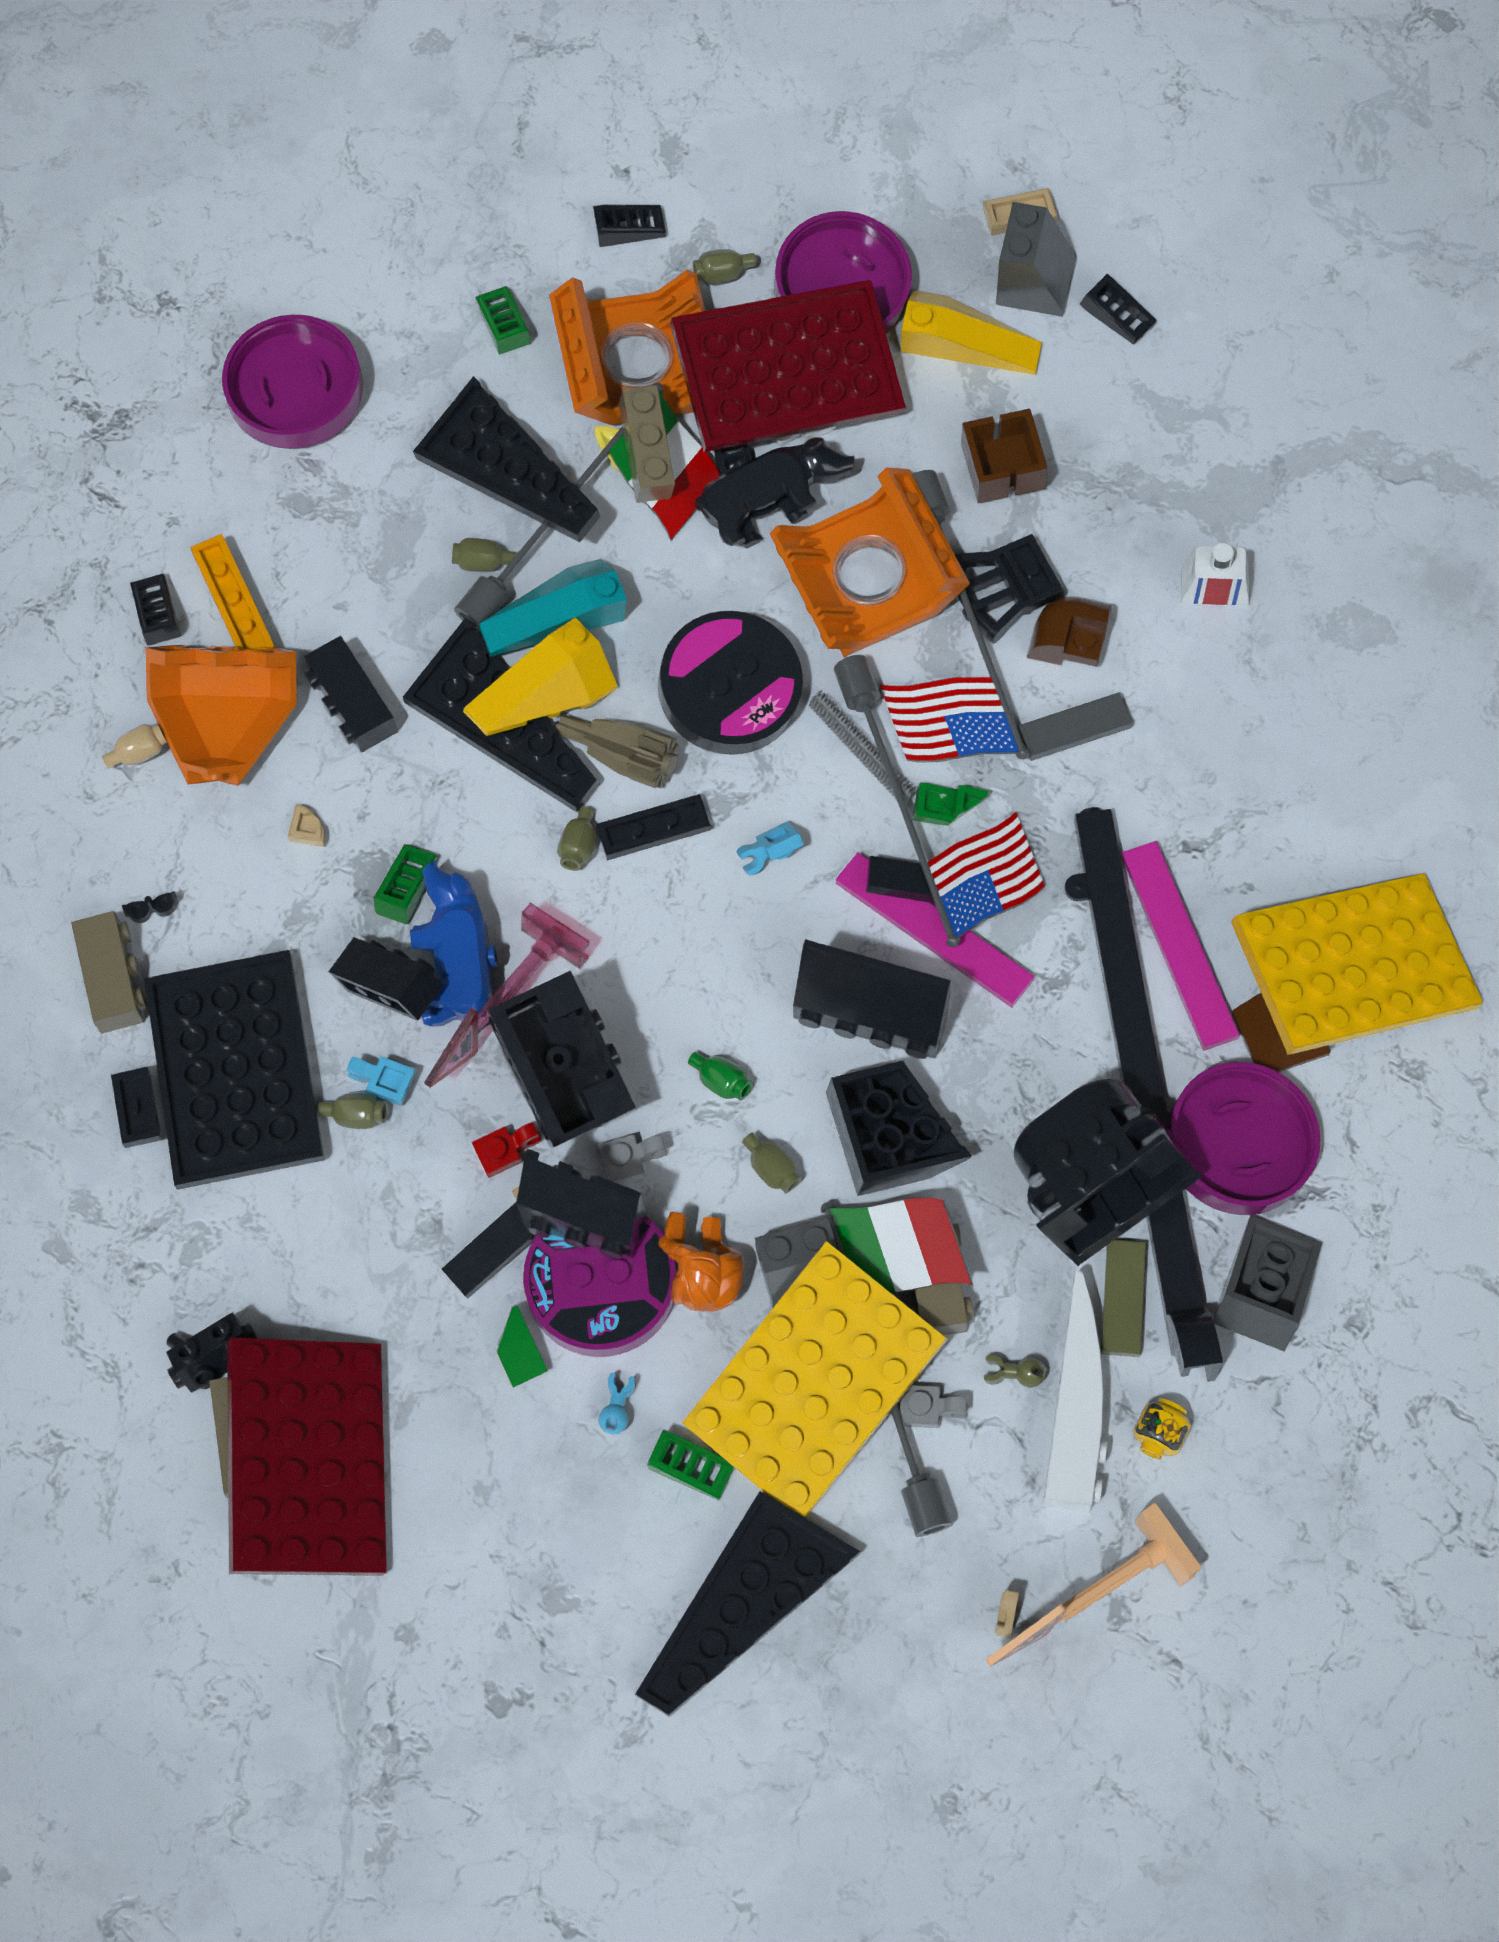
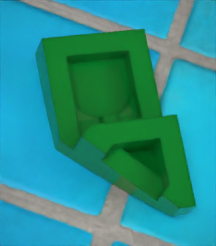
M920 782L916 789L912 820L949 826L983 802L988 796V791L960 784L956 789H950Z
M518 1305L511 1306L507 1322L497 1344L496 1352L514 1388L548 1372Z

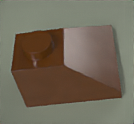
M1262 993L1232 1010L1252 1062L1281 1072L1329 1056L1330 1054L1329 1045L1288 1055Z

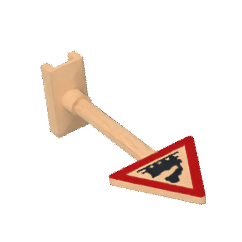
M1153 1503L1144 1509L1134 1521L1149 1542L1139 1549V1554L1071 1599L1057 1606L988 1657L986 1662L991 1667L1049 1634L1057 1623L1073 1618L1147 1568L1154 1569L1161 1563H1164L1181 1587L1195 1577L1194 1574L1200 1571L1202 1567L1158 1505Z

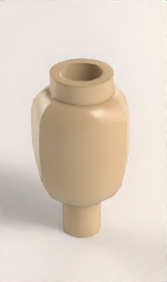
M143 724L122 735L117 740L114 750L103 755L102 759L108 769L119 763L136 765L158 755L162 745L166 744L167 741L158 724L152 727L148 724Z

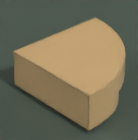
M296 804L288 833L289 841L325 847V832L320 820L309 808Z
M1008 1590L1002 1592L995 1630L997 1636L1011 1637L1018 1592Z

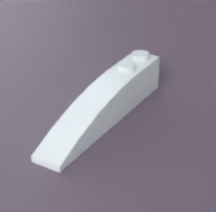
M1075 1271L1043 1506L1089 1513L1092 1502H1100L1103 1479L1096 1478L1097 1464H1105L1108 1441L1100 1440L1102 1432L1103 1383L1100 1347L1094 1312L1083 1272Z

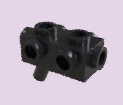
M232 1312L187 1340L177 1333L171 1334L166 1342L167 1346L171 1349L166 1354L172 1367L167 1369L176 1387L180 1389L186 1386L191 1393L199 1388H210V1380L218 1379L219 1376L227 1372V1341L230 1338L259 1339L250 1323L247 1321L241 1324Z

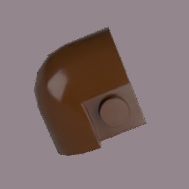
M1060 597L1047 604L1034 625L1027 658L1062 665L1063 660L1097 667L1110 619L1112 604L1082 597Z

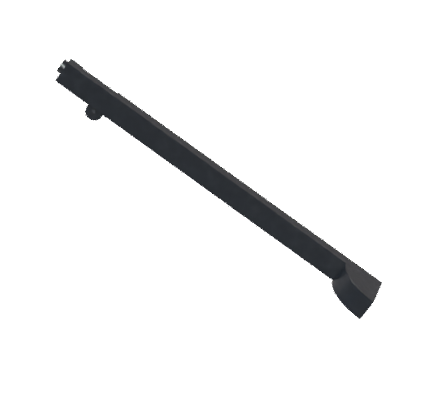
M1091 807L1076 813L1074 817L1084 873L1070 876L1065 882L1064 891L1066 896L1073 901L1089 900L1121 1082L1129 1086L1141 1106L1149 1108L1166 1125L1168 1111L1111 809L1101 810L1098 807ZM1182 1191L1147 1216L1146 1219L1171 1356L1176 1358L1180 1377L1189 1376L1193 1368L1205 1367L1207 1382L1216 1380L1223 1364V1358L1210 1312L1204 1309Z

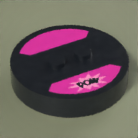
M739 611L708 613L684 625L667 645L658 676L660 704L673 728L683 738L699 748L713 753L729 755L753 752L775 741L791 723L796 713L803 687L801 663L796 650L788 638L768 621Z

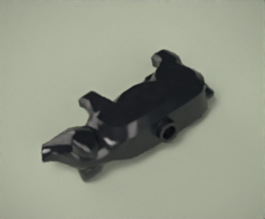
M814 437L801 445L773 449L753 460L750 457H745L733 465V470L709 482L704 487L702 495L696 499L695 507L703 513L706 520L712 526L718 528L719 536L723 543L729 546L740 544L745 549H748L762 540L761 536L755 532L751 519L769 516L778 509L791 524H796L808 516L806 510L817 503L816 499L810 494V486L814 483L831 482L852 473L855 456L841 455L827 446L823 438Z

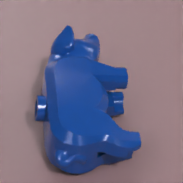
M432 861L424 867L423 877L428 896L436 906V910L430 922L422 926L413 925V929H410V940L412 949L433 951L435 968L441 977L438 980L444 986L423 1013V1024L437 1027L453 1020L470 1022L476 1012H478V1021L486 1020L488 1018L485 1011L492 1008L494 1004L492 968L498 967L495 945L489 946L487 925L475 890L470 882L459 873L450 874L440 870L436 862Z

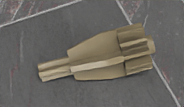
M564 714L560 716V722L556 723L555 728L560 736L588 746L587 754L618 774L655 789L656 787L661 789L663 781H669L668 776L673 774L677 766L679 755L674 754L679 748V744L675 743L677 739L658 731L648 730L645 727L630 722L594 719L591 725Z

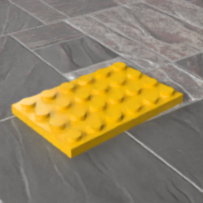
M1425 873L1238 914L1231 920V924L1288 1055L1475 1010L1483 1004L1482 998Z
M826 1241L684 1419L682 1424L769 1497L807 1518L948 1338Z

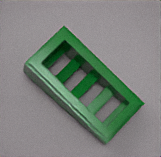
M507 286L475 297L499 355L531 344L529 331ZM504 298L505 300L488 307L486 305L487 303ZM505 307H508V309H509V310H506V311L497 313V314H495V315H491V312H494V311L503 309V308H505ZM510 316H512V318H513V319H510V320L501 322V323H499V324H496V323H495L496 321H499V320L508 318V317H510ZM516 325V328L508 330L503 333L499 332L500 330Z
M404 844L373 897L376 914L408 924L425 889L423 869L430 862H437L438 856ZM409 861L421 865L422 868L418 869L406 865V862ZM401 874L415 878V880L413 881L405 877H402ZM395 887L400 888V889H403V890H406V891H408V892H407V893H404V892L395 890Z
M664 1429L647 1463L650 1471L718 1501L734 1469V1466L724 1458ZM672 1446L676 1450L669 1465L663 1463L669 1447ZM684 1453L690 1454L691 1456L684 1471L677 1470ZM701 1459L705 1461V1464L698 1479H695L691 1476L698 1460ZM713 1465L720 1469L711 1487L705 1483Z

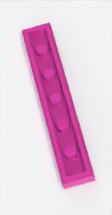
M1154 841L1122 852L1121 858L1203 1051L1237 1040L1239 1033L1157 842Z
M856 853L835 879L839 887L1012 1008L1034 981V975L971 931L959 937L960 942L958 946L949 947L946 944L948 937L937 907L929 902L866 893L869 860L860 853Z

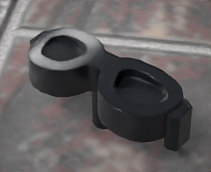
M172 891L171 893H165L156 897L153 901L150 896H146L144 901H135L127 905L123 904L122 909L125 916L129 917L133 922L143 923L150 918L152 912H155L160 917L170 915L174 911L178 900L175 891Z

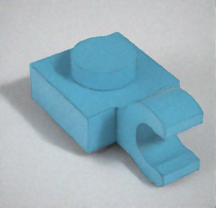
M787 821L756 836L757 842L741 846L737 849L736 853L741 859L753 856L752 862L743 866V869L748 875H754L763 868L767 858L771 861L786 858L792 855L795 849L804 844L799 832Z
M380 1056L376 1066L362 1059L352 1057L346 1069L349 1072V1078L359 1082H368L366 1087L367 1093L375 1094L378 1098L398 1106H402L416 1075L415 1069Z

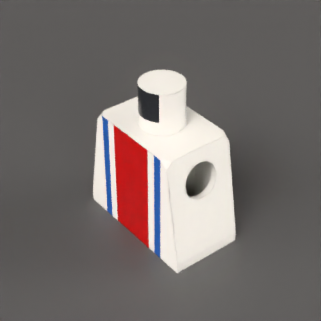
M1219 543L1215 546L1195 547L1181 570V603L1248 606L1249 569L1246 549L1243 547H1231L1226 543Z

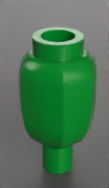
M695 1051L688 1059V1064L699 1071L702 1084L722 1098H737L741 1101L752 1088V1081L747 1079L746 1070L727 1058L721 1056L706 1058Z

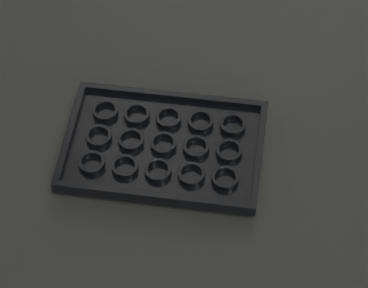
M290 950L144 978L173 1181L176 1189L179 1190L324 1161Z

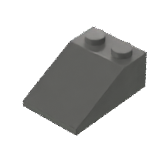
M1250 1215L1213 1317L1214 1324L1285 1352L1299 1324L1322 1242Z
M829 1218L755 1237L756 1253L772 1309L826 1241L837 1249Z

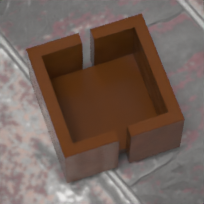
M1030 408L1001 414L998 429L999 439L993 440L995 424L993 416L962 423L961 446L977 503L1006 498L1009 495V490H1014L1015 495L1046 489L1048 467Z

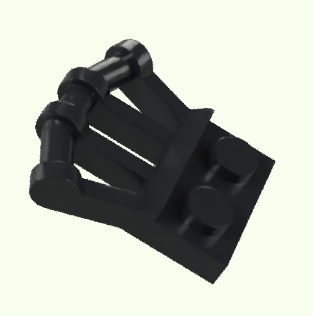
M1033 534L993 551L955 554L965 575L968 567H996L969 579L970 584L965 588L979 628L987 634L986 638L993 644L1001 639L1006 630L1021 615H1029L1032 610L1063 597L1064 590ZM1003 580L1007 588L975 601L972 595L973 592ZM958 594L954 599L955 601H960L963 606L960 595ZM1012 600L1015 602L996 623L985 614V612ZM964 608V609L962 610V613H963V615H964L966 621H969L968 616H967L966 611H965V608Z

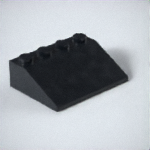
M805 939L793 1002V1018L798 1019L800 1024L809 1028L823 1026L833 1029L837 1035L844 1038L853 1039L855 1036L868 1039L872 1045L879 1048L889 1049L891 1046L900 1048L914 1058L926 1059L927 1056L936 1058L948 1020L951 980Z

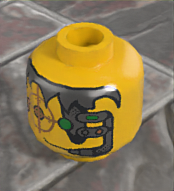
M1160 1398L1158 1402L1146 1404L1133 1430L1135 1439L1142 1444L1140 1451L1158 1460H1161L1163 1455L1174 1456L1178 1454L1191 1428L1190 1421L1186 1417L1187 1411L1180 1405Z

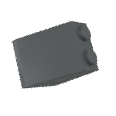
M1018 202L1012 203L999 259L996 305L1063 317L1076 255L1047 207Z

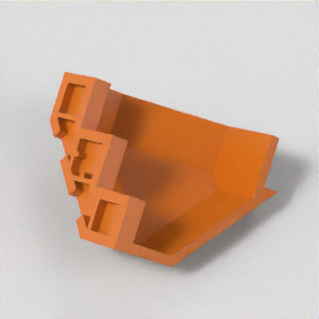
M166 645L145 647L147 702L187 785L221 781L238 786L297 705L296 651L277 647H260L257 650L240 649V646L190 648V645Z

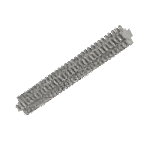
M823 690L819 691L816 696L812 697L808 706L814 709L813 711L816 712V715H819V718L831 728L830 730L837 734L836 736L842 740V743H845V746H848V749L857 756L856 758L860 759L859 761L863 762L862 764L866 765L865 767L869 768V771H872L871 774H875L874 777L883 784V787H886V790H889V793L895 796L879 752L877 753L878 749L874 750L875 746L871 747V742L868 744L869 739L865 741L866 736L862 738L863 733L859 735L860 730L857 731V727H853L854 723L851 725V720L848 722L849 718L845 719L846 715L842 716V711L839 713L840 708L836 709L837 705L833 706L834 702L830 703L831 699L828 700V696H824L825 693L821 694ZM897 770L894 773L906 803L915 794L916 790L912 791L913 786L909 788L910 783L906 785L907 780L903 782L904 777L901 778V774L898 775Z

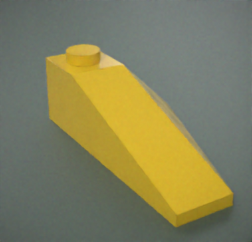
M914 290L911 294L901 329V352L1032 375L1036 374L1042 346L1041 341L949 296Z
M575 617L543 639L465 706L463 712L486 736L524 726L529 720L548 716V718L560 716V712L575 707L581 710L591 707L615 691L618 685L600 642Z

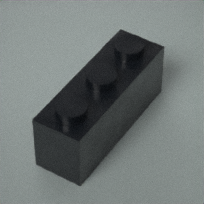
M341 635L304 656L308 667L304 671V675L313 690L321 689L325 696L321 698V701L330 717L337 715L342 722L338 728L348 745L354 742L362 753L398 733L394 717Z
M353 937L328 971L347 992L417 1021L444 986L434 976L435 968L421 958H417L415 961L411 960L402 951L396 948L389 951L373 939L366 942Z

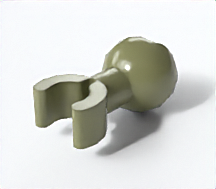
M996 1355L986 1356L988 1364L998 1365L1003 1370L998 1371L995 1375L985 1374L984 1380L987 1384L995 1385L1002 1382L1004 1378L1017 1379L1021 1385L1032 1388L1037 1387L1044 1381L1046 1375L1045 1366L1036 1358H1024L1018 1364L1004 1363ZM1043 1370L1042 1376L1035 1375L1036 1372Z

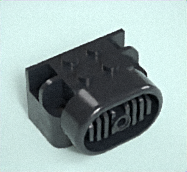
M571 970L485 1011L501 1046L508 1067L550 1147H556L636 1108L617 1069V1065L622 1063L613 1043H605L600 1031L605 1029L604 1023L596 1009L589 1010ZM556 1054L561 1055L562 1062L558 1065L553 1061V1057Z
M1115 1079L1092 1081L1072 1091L1023 1129L1016 1140L1013 1151L1014 1160L1029 1184L1027 1204L1032 1213L1040 1220L1036 1224L1038 1229L1077 1266L1202 1178L1177 1137L1149 1108L1141 1106L1129 1086Z

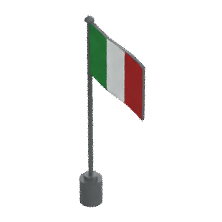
M653 383L651 386L657 385L675 486L670 499L647 501L644 503L658 517L671 541L696 511L695 501L702 495L704 487L709 482L720 477V474L708 453L704 452L699 443L675 417L662 396L663 386L660 383ZM623 426L577 480L575 485L579 489L609 454L627 484L634 491ZM540 525L498 578L491 575L488 578L484 576L478 578L454 607L456 615L462 621L466 617L473 625V628L480 631L479 623L495 614L508 599L504 592L506 590V586L503 584L504 580L541 537L548 526Z
M911 1198L868 1208H835L831 1202H825L821 1206V1212L825 1213L826 1217L829 1218L837 1249L889 1292L900 1293L940 1284L973 1285L944 1200L936 1198ZM896 1404L891 1413L912 1474V1478L906 1481L907 1487L903 1488L901 1493L915 1536H928L951 1527L953 1523L938 1479H929L928 1474L920 1475Z

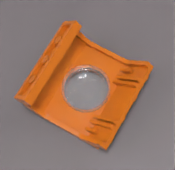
M687 269L661 289L652 293L602 300L586 299L582 281L572 277L549 294L575 413L609 425L622 424L619 409L622 389L651 386L653 383H660L663 386L662 396L674 415L694 413L670 321L671 317L705 311L697 273Z
M886 467L877 476L882 487L869 499L814 525H777L769 533L778 554L782 557L791 575L792 582L797 587L805 603L806 610L812 616L820 632L822 641L828 649H840L843 657L936 616L970 584L910 469Z

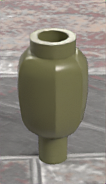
M731 249L704 252L698 260H693V271L697 273L698 281L703 280L708 284L733 280L741 274L744 268L756 266L754 253L740 255Z
M465 538L460 543H453L452 564H459V567L465 571L491 572L501 565H508L516 556V552L502 551L501 547L494 541L480 538Z
M580 807L577 818L568 822L560 837L557 853L561 858L560 864L565 869L571 871L580 870L582 864L586 863L592 855L596 841V830L591 824L594 811L589 807Z
M347 1093L339 1096L334 1102H319L317 1111L318 1116L333 1117L335 1122L342 1127L369 1129L373 1128L377 1123H385L387 1103L386 1101L379 1100L372 1093Z
M753 1132L743 1139L742 1144L751 1152L750 1162L753 1169L769 1187L781 1189L786 1194L798 1185L802 1178L797 1174V1165L783 1149L771 1142H761Z

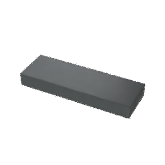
M1120 692L1021 724L1018 726V732L1025 749L1030 751V761L1130 729L1132 728V721Z

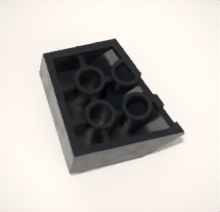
M904 1061L831 1077L826 1095L857 1196L927 1180L971 1159L972 1156L965 1146H961L951 1132L952 1128L945 1118H941L928 1100L929 1096Z
M527 1148L516 1201L524 1227H528L527 1230L530 1233L539 1237L548 1238L550 1234L562 1237L565 1243L577 1248H585L586 1245L600 1248L602 1254L611 1258L621 1259L622 1255L633 1258L647 1217L641 1192L600 1176H590L589 1180L584 1179L580 1172L573 1169L572 1165L561 1161L558 1162V1165H548L538 1161L540 1153Z

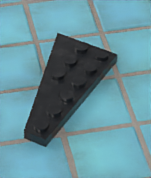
M474 376L413 450L417 460L578 542L583 540L600 518L599 511L574 483H571L562 474L554 461L548 459L539 445L512 416H508L499 406L498 401L482 388L481 383Z
M465 617L403 695L404 703L577 813L598 786L597 779L573 749L568 747L550 721H547L543 716L529 720L524 726L486 736L463 712L465 706L508 670L496 656L490 657L484 640L481 639L474 630L473 625Z
M759 1491L639 1686L635 1696L666 1716H672L861 1554V1551Z

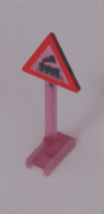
M530 902L522 912L521 931L536 940L531 947L532 951L479 1013L473 1008L469 1009L424 1084L429 1088L433 1087L477 1054L478 1035L484 1028L490 1025L485 1013L486 1010L513 998L544 961L548 962L555 953L581 969L589 959V955L584 953V951L590 945V941Z

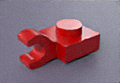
M533 1122L517 1129L512 1135H509L507 1128L504 1126L471 1143L488 1178H491L522 1163L518 1152L533 1147L542 1141Z

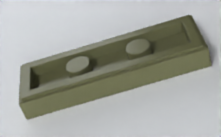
M1114 1240L1106 1246L1101 1354L1140 1357L1145 1242Z

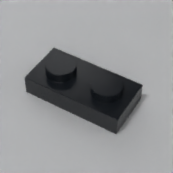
M148 1067L111 1074L121 1141L124 1148L161 1141L151 1073Z

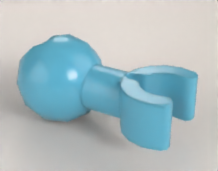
M611 1373L608 1378V1389L611 1394L610 1403L601 1410L598 1417L599 1425L606 1433L619 1434L626 1429L629 1423V1416L624 1406L626 1398H629L635 1390V1378L632 1376L629 1377L628 1385L622 1388L620 1393H618V1389L615 1386V1374ZM609 1427H615L616 1429L610 1430V1429H608V1428H609Z

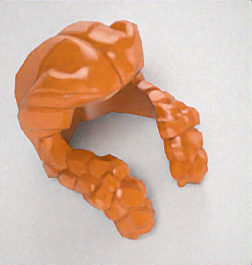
M670 1212L665 1225V1236H662L658 1243L659 1247L672 1260L678 1263V1271L673 1278L670 1292L672 1302L677 1305L682 1304L689 1310L702 1312L719 1311L730 1306L735 1301L743 1285L742 1275L744 1267L741 1259L742 1254L732 1247L725 1246L722 1242L723 1237L720 1232L721 1219L711 1216L703 1218L701 1241L705 1246L700 1251L694 1246L683 1243L687 1216L684 1213Z

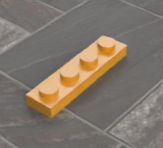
M223 534L191 546V552L234 645L240 646V649L252 650L260 649V647H275Z

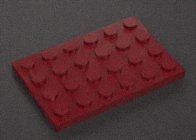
M871 280L671 317L670 325L704 452L904 413L906 409Z
M230 1338L227 1341L229 1574L383 1576L387 1573L381 1343Z

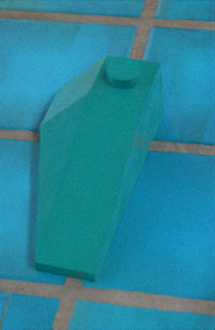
M602 559L564 569L479 623V629L491 657L539 644L549 634L575 617L587 630L622 622L625 617L627 597L616 570Z

